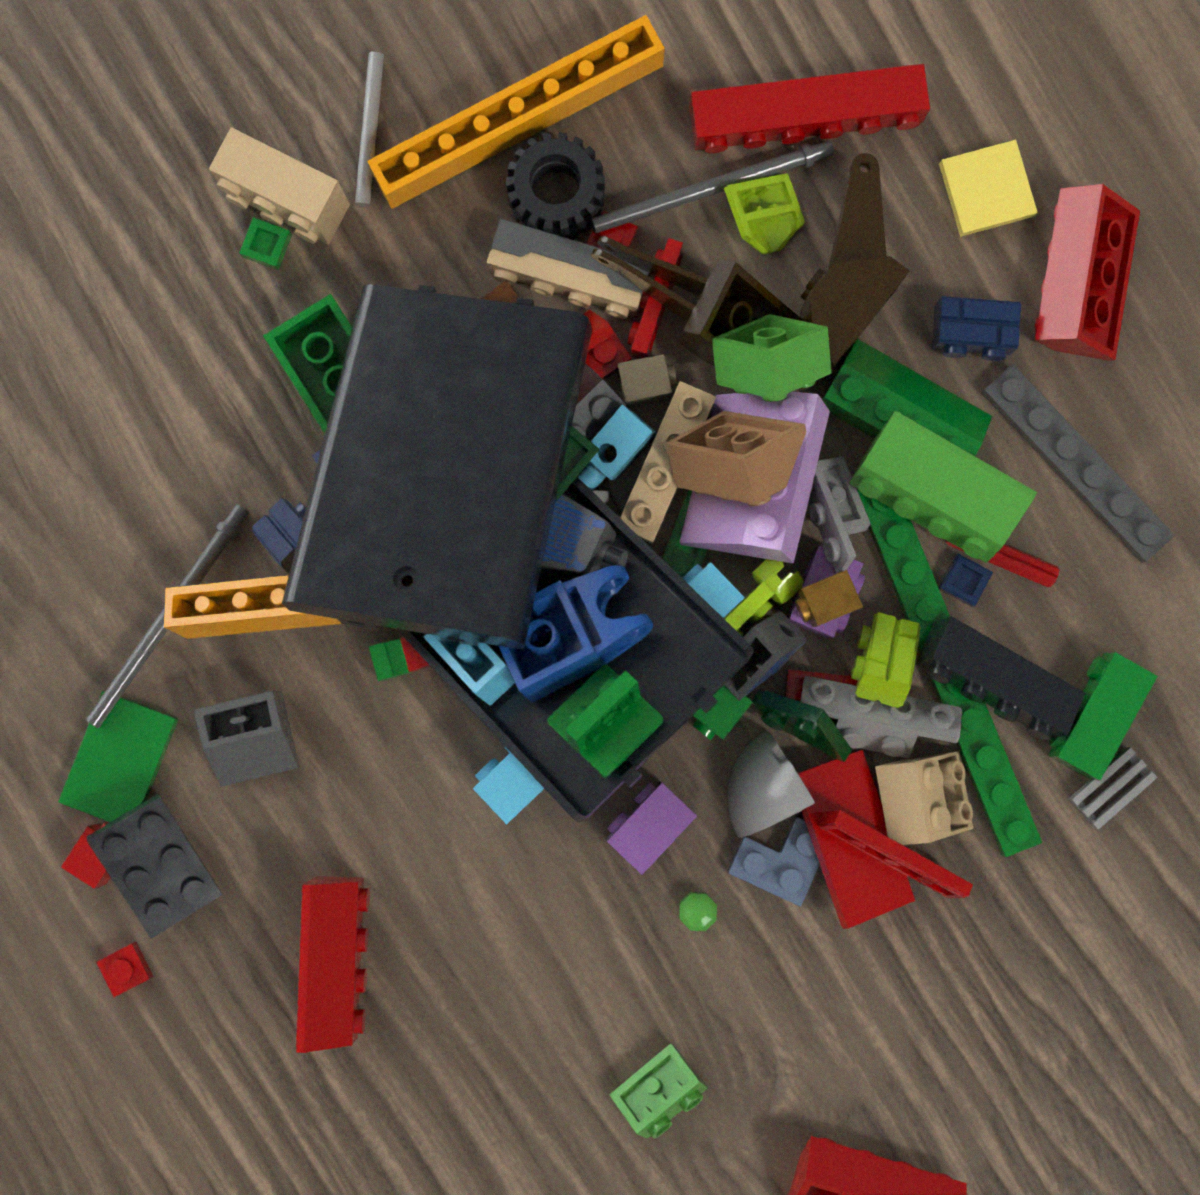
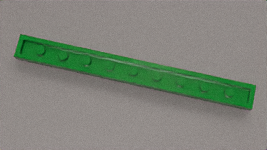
M857 489L871 523L868 528L905 619L917 622L921 626L918 642V651L920 653L933 623L950 617L911 519L899 516L892 508L874 498L863 495ZM930 678L940 703L957 706L962 709L960 738L956 744L1001 855L1009 857L1041 844L1042 840L986 703L971 701L960 694L961 689L950 683H940Z

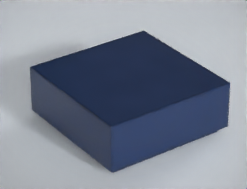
M958 553L955 555L938 588L957 600L975 607L993 572Z

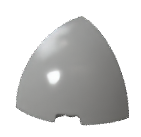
M768 730L759 734L745 747L738 757L729 778L727 807L737 838L746 837L764 830L815 803L795 768L786 759L777 741Z

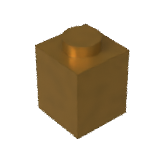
M847 570L798 590L800 599L795 600L801 619L804 623L810 621L813 628L863 607Z

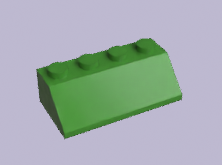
M894 411L868 447L849 482L850 485L859 489L863 495L880 501L892 508L899 516L911 519L928 529L932 535L949 541L961 548L968 556L980 559L985 563L1003 547L1037 494L1031 488L897 411Z

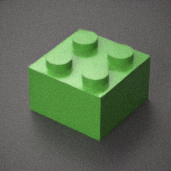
M769 314L712 338L717 385L732 388L734 392L739 394L750 393L762 396V399L765 401H780L785 399L788 393L799 388L811 387L815 384L816 380L831 374L827 326Z

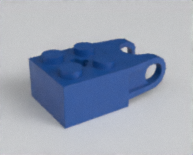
M619 565L605 567L564 583L558 581L537 592L524 650L499 646L518 690L532 703L608 664L651 632L653 622L647 614L626 616L620 619H611L605 615L606 605L610 598L617 594L630 579L625 567ZM551 637L550 642L546 645L545 640Z

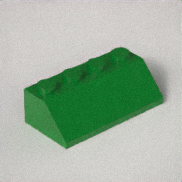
M858 338L822 398V401L830 411L829 413L874 439L894 411H897L973 456L977 454L993 417Z

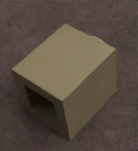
M664 354L622 362L617 365L623 402L626 404V407L632 408L671 400V388L677 387V378L674 365H666Z

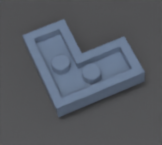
M795 816L779 852L752 839L742 837L728 868V874L801 907L820 865L805 820Z

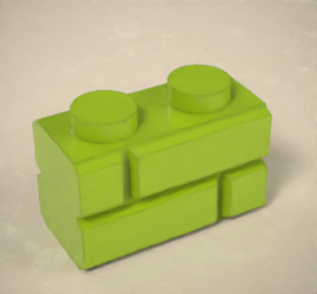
M878 612L874 614L870 626H862L857 648L864 649L863 655L856 656L851 673V679L858 680L855 692L857 697L874 702L880 700L881 704L896 708L903 706L912 684L921 629L919 623L906 619L897 620L895 616Z

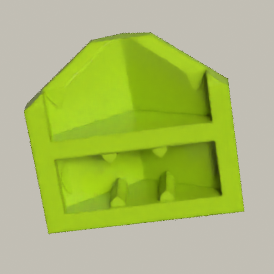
M788 173L731 184L724 188L741 238L762 255L781 251L796 231L805 223Z

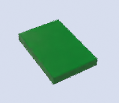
M105 691L101 692L99 699L102 697ZM121 697L100 728H96L89 723L58 803L112 822L147 801L179 719Z

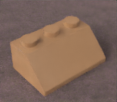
M722 411L665 443L678 488L692 490L697 494L718 496L723 500L744 502L749 506H759L769 502L772 495L787 487L807 431L805 424Z

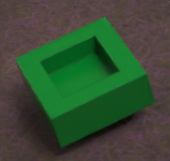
M253 217L239 254L245 259L279 271L292 234L290 230Z

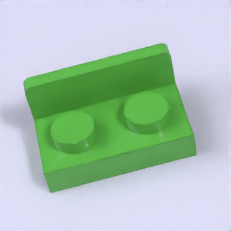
M670 1043L609 1094V1096L637 1135L646 1139L651 1136L657 1138L671 1127V1119L680 1111L688 1112L702 1101V1093L707 1090L708 1086L696 1075L675 1045Z

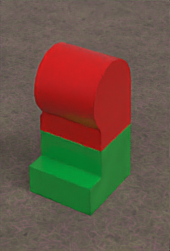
M405 638L369 646L378 681L384 682L431 667Z

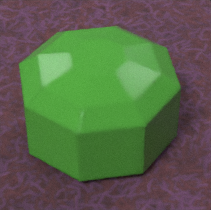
M690 892L679 902V919L690 931H706L717 920V904L706 892Z

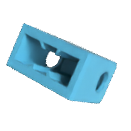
M622 404L592 439L591 442L600 450L577 477L592 491L597 488L606 476L610 480H617L655 439L657 432L635 412ZM613 445L616 448L617 456L609 463L605 459L604 453L609 446Z

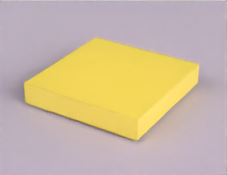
M1016 140L940 161V170L960 237L1032 218L1038 213Z

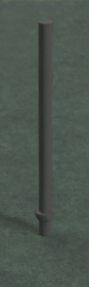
M830 140L811 146L805 143L799 145L796 151L590 219L591 226L596 234L723 192L727 185L765 178L801 165L804 168H808L814 165V161L834 155V147Z
M236 504L225 521L218 522L215 527L218 531L178 587L199 585L229 541L231 539L236 540L239 535L236 531L250 512ZM165 606L85 719L96 728H100L168 629L164 628Z

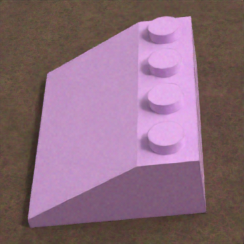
M792 391L787 394L785 399L773 402L765 401L762 399V396L750 393L716 395L711 418L722 411L802 423L805 424L807 432L787 487L772 495L769 502L759 506H749L744 502L723 500L718 496L697 494L695 491H692L679 543L684 546L794 563L830 411L820 396L812 393Z

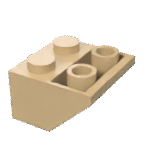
M959 751L905 759L875 766L889 838L902 845L931 843L974 829L972 823L973 810L968 801L965 785V768L961 762Z

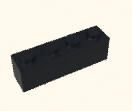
M952 616L933 623L915 663L926 669V674L931 679L956 686L961 689L960 694L963 697L974 702L986 703L995 708L993 712L998 717L1007 721H1017L1028 727L1027 732L1030 735L1042 740H1050V738L1067 736L1085 695V692Z

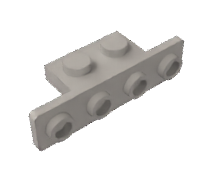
M843 456L818 461L808 501L811 521L820 531L824 541V554L827 560L832 562L836 573L847 570L856 557L848 535L864 532L871 524L857 489L849 484L852 477Z
M810 676L804 678L800 702L824 709L830 718H835V726L853 749L860 748L884 753L891 757L910 758L918 736L957 743L960 738L962 709L960 707L907 696L903 706L896 708L881 704L880 700L874 702L857 697L855 694L857 686Z

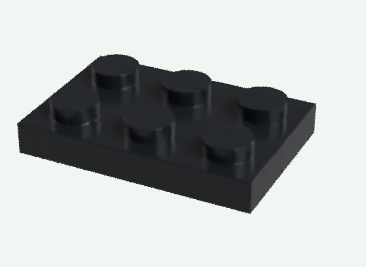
M160 794L155 795L87 836L88 844L151 939L222 895L220 888Z

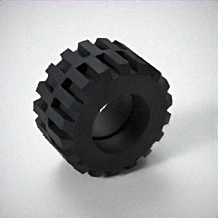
M550 132L542 134V141L536 142L533 137L526 141V150H523L521 147L518 148L514 153L516 161H510L507 168L509 176L506 177V188L513 216L517 223L521 221L524 226L558 236L568 235L571 240L578 238L577 232L579 230L586 233L591 229L590 219L600 216L601 206L604 205L605 175H603L602 163L600 159H595V151L591 146L584 149L583 140L576 136L572 142L568 141L567 133L559 132L558 139H551ZM551 172L566 173L579 184V190L571 200L557 205L548 204L538 199L533 193V187L542 176Z

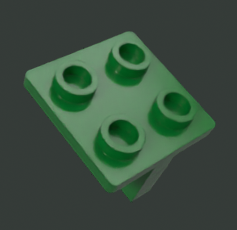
M603 665L547 719V722L602 777L606 778L663 723V716L640 695L638 681L627 671L619 676L608 665Z

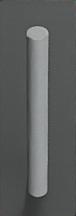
M369 52L355 194V205L359 207H370L373 174L367 161L375 157L384 54L380 52Z

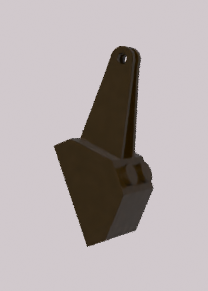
M869 153L857 155L849 168L828 270L824 272L820 268L805 287L806 290L800 297L805 301L799 312L800 318L803 319L802 321L828 327L831 371L910 272L893 257L886 256L880 169L878 160ZM860 167L866 168L868 172H862Z
M600 236L597 244L609 253L600 249H593L591 257L594 260L615 271L686 321L687 324L683 330L680 344L701 360L715 366L712 338L769 314L799 321L803 320L739 264L733 261L718 259L708 279L629 248L605 236ZM629 264L699 296L700 298L696 306Z

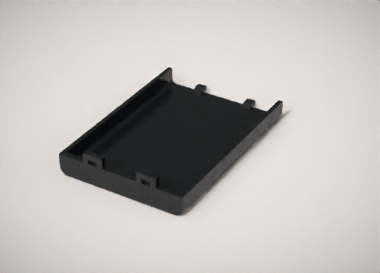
M372 284L364 285L355 314L282 605L289 611L336 618L341 624L376 630L378 626L438 635L442 641L478 646L480 642L524 650L592 334L589 318L575 311L534 306V301L531 299L517 298L516 303L440 294L436 293L435 287L419 285L418 290ZM405 577H413V583L410 586L402 585Z
M576 477L563 495L605 519L616 532L612 545L628 551L625 568L630 579L608 601L605 609L606 617L620 619L626 616L647 614L653 622V628L646 637L606 665L619 676L627 671L638 681L640 695L663 716V723L608 777H602L547 722V719L597 670L533 703L518 690L516 683H514L490 706L465 684L424 638L426 633L402 629L397 630L571 818L577 822H582L591 816L624 782L631 788L642 777L637 770L700 708L707 714L718 703L713 695L749 661L754 650L750 643L589 487ZM540 575L536 593L558 581L564 583L569 580ZM551 637L545 640L546 645L550 642ZM490 644L493 647V649L504 659L499 646Z

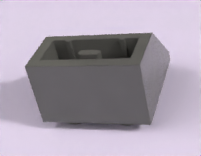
M272 690L194 710L203 751L221 787L300 768L282 691Z

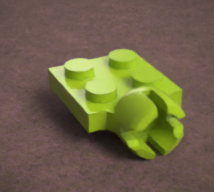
M766 559L751 573L758 586L724 619L743 636L744 634L739 628L747 620L752 625L772 608L771 603L768 601L770 598L779 604L788 602L802 588L804 580L798 571L789 573L780 579L777 573L784 567L783 562Z

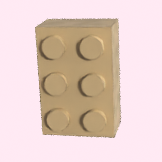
M232 127L209 167L210 172L218 181L216 186L227 194L225 198L229 202L245 210L248 205L260 210V216L276 226L281 227L284 222L296 228L294 233L312 244H315L318 239L329 245L350 206L338 180Z

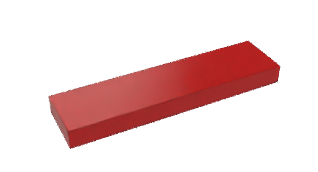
M841 810L822 812L817 823L819 828L946 898L969 897L973 886L972 883Z

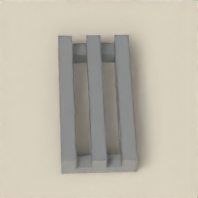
M1126 747L1111 761L1101 781L1090 779L1068 798L1094 829L1099 830L1158 778L1152 771L1146 768L1147 765L1135 755L1136 752L1131 747ZM1127 761L1132 765L1087 806L1082 802ZM1138 773L1141 775L1140 778H1138L1132 785H1130L1123 793H1121L1115 800H1113L1098 815L1095 816L1093 814L1100 806H1102L1108 799H1110L1134 776H1136Z

